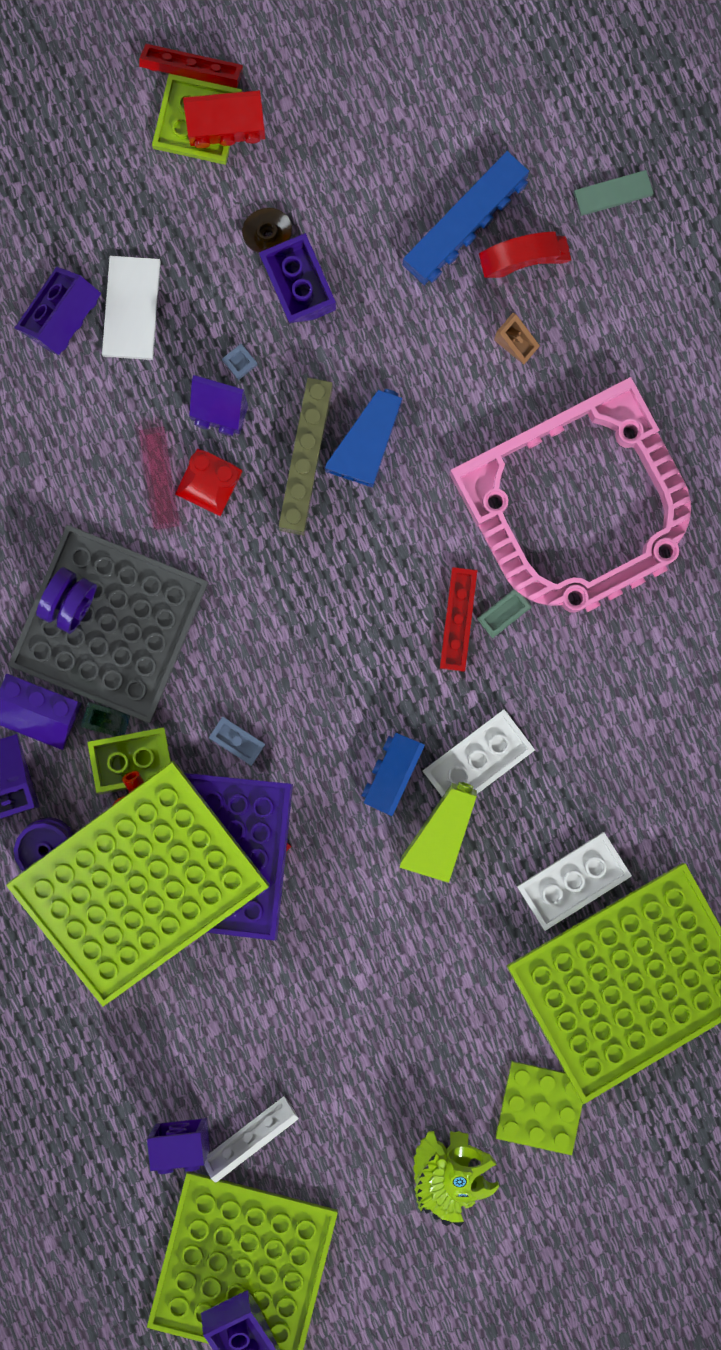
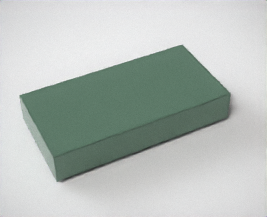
M513 589L479 616L477 621L493 639L531 609L532 606L525 597Z

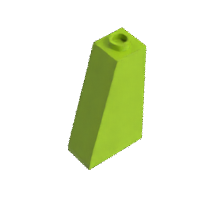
M465 782L452 783L402 855L399 868L449 883L477 797V790H474L472 785Z

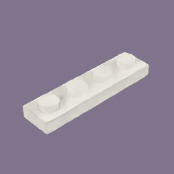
M283 1096L208 1154L204 1166L215 1183L299 1119L287 1098Z

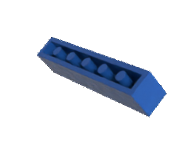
M506 151L403 258L402 265L423 285L428 281L433 283L441 275L442 271L440 269L445 263L452 264L459 256L457 251L463 245L468 247L475 240L477 235L474 233L480 227L485 229L493 221L494 217L492 215L498 209L503 211L511 201L509 197L515 191L519 194L526 187L529 170Z

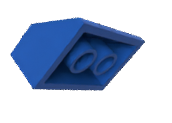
M395 733L394 737L388 736L382 749L387 751L383 761L377 760L372 771L376 777L372 784L367 782L361 795L365 798L364 804L393 816L425 745L398 733Z

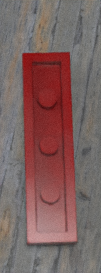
M145 44L139 58V67L232 88L238 87L243 72V65L150 44Z
M452 567L439 669L461 672L466 670L478 570Z

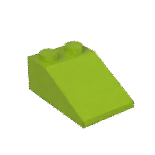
M164 727L87 742L96 793L99 795L127 790L122 778L129 772L138 771L145 782L171 763Z

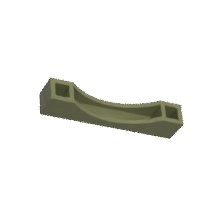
M307 378L279 522V530L282 532L305 536L317 463L333 391V382Z

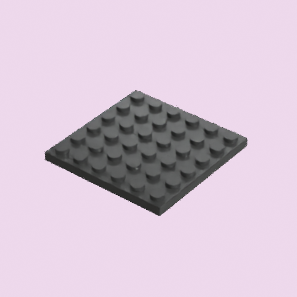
M66 525L8 666L151 724L209 582ZM62 567L76 573L77 581L85 578L97 585L88 611L71 634L57 627V619L48 623L36 616L38 604L53 576Z

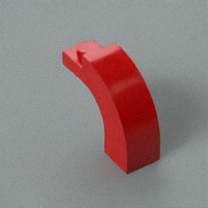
M540 232L516 237L496 244L479 253L484 278L505 277L516 270L537 264H563L571 261L566 236H556V232Z

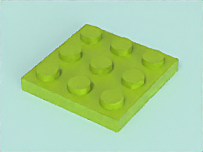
M169 74L152 142L153 149L226 165L230 146H223L221 144H210L207 148L190 146L183 97L242 92V90Z
M511 1061L495 1138L572 1155L583 1103L579 1099L566 1073Z

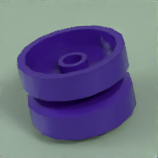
M65 567L60 568L45 589L38 604L36 616L48 623L57 619V627L71 634L88 611L97 585L85 578L77 581L76 573Z
M52 817L40 818L30 823L17 837L14 846L15 861L20 870H26L72 836L74 833L71 828L62 820ZM41 846H46L48 848V852H45V848H42Z

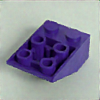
M18 734L0 739L1 820L40 807Z

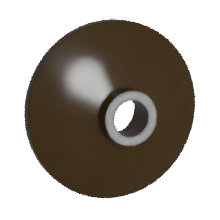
M262 208L247 217L243 224L242 236L245 244L254 252L259 253L290 240L292 224L284 212L275 208ZM268 232L272 233L271 236H264Z

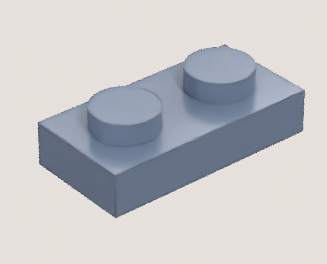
M224 717L221 718L209 736V739L251 766L266 745Z

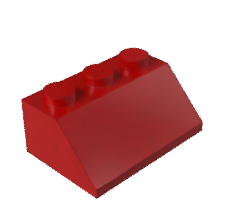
M260 90L183 97L190 146H195L196 148H207L210 144L231 146L235 142L242 141L253 144L266 139Z

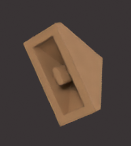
M512 313L498 329L494 338L495 342L523 365L540 347L515 313Z

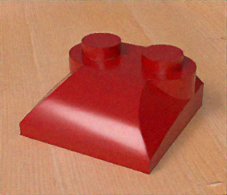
M196 449L189 460V466L175 495L221 517L243 471L209 452Z

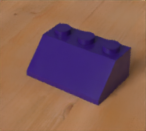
M306 233L259 252L289 323L315 320L336 311V301Z
M56 267L15 326V329L48 351L60 355L68 347L69 340L75 331L82 326L88 312L96 306L101 292L81 275Z
M6 673L0 687V726L64 750L82 703Z

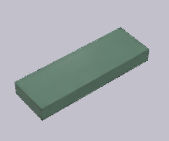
M647 170L574 190L580 216L653 195Z

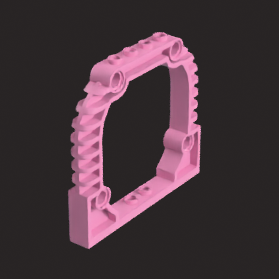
M631 377L450 470V476L476 526L479 527L505 578L519 594L533 602L549 606L562 605L566 611L572 613L581 611L584 608L589 612L601 606L600 600L606 597L612 600L622 595L621 589L629 585L633 589L645 583L644 577L652 573L654 577H657L668 571L666 566L677 559L679 555L678 543L683 538L690 521V495L685 481L658 433L660 430ZM588 414L592 423L600 424L616 431L615 438L620 446L624 448L633 447L660 495L664 508L663 529L646 541L642 555L590 582L583 578L573 577L555 584L538 575L529 564L503 513L508 506L509 500L507 494L499 489L501 475L505 467L502 458L525 446H528L529 449L537 446L542 442V437L548 434L554 437L565 430L563 426ZM625 428L632 429L635 432V438L628 439L625 437L623 430ZM496 497L501 501L502 505L498 509H493L489 506L488 500ZM660 546H665L669 549V558H663L659 555ZM569 593H577L580 596L581 602L579 605H572L569 602Z

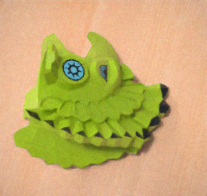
M428 1131L426 1137L422 1138L420 1145L417 1146L416 1154L413 1157L415 1162L413 1166L414 1180L416 1183L414 1190L416 1192L418 1208L421 1212L424 1210L426 1214L432 1212L434 1219L438 1220L441 1218L442 1224L445 1226L454 1223L460 1227L464 1222L461 1214L462 1206H465V1209L472 1207L476 1200L487 1198L497 1191L499 1187L498 1181L490 1183L481 1175L495 1166L496 1161L490 1154L468 1145V1133L451 1131L450 1146L446 1149L442 1142L437 1141L434 1131ZM473 1158L481 1162L478 1166L468 1167L469 1162Z

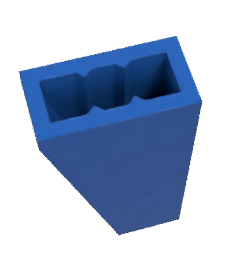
M384 389V392L380 390L376 392L326 463L325 472L372 488L374 487L402 404V398L398 397L399 394L389 389Z

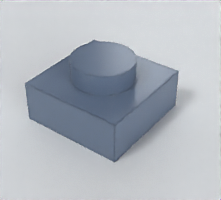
M242 344L222 358V362L238 381L258 365Z

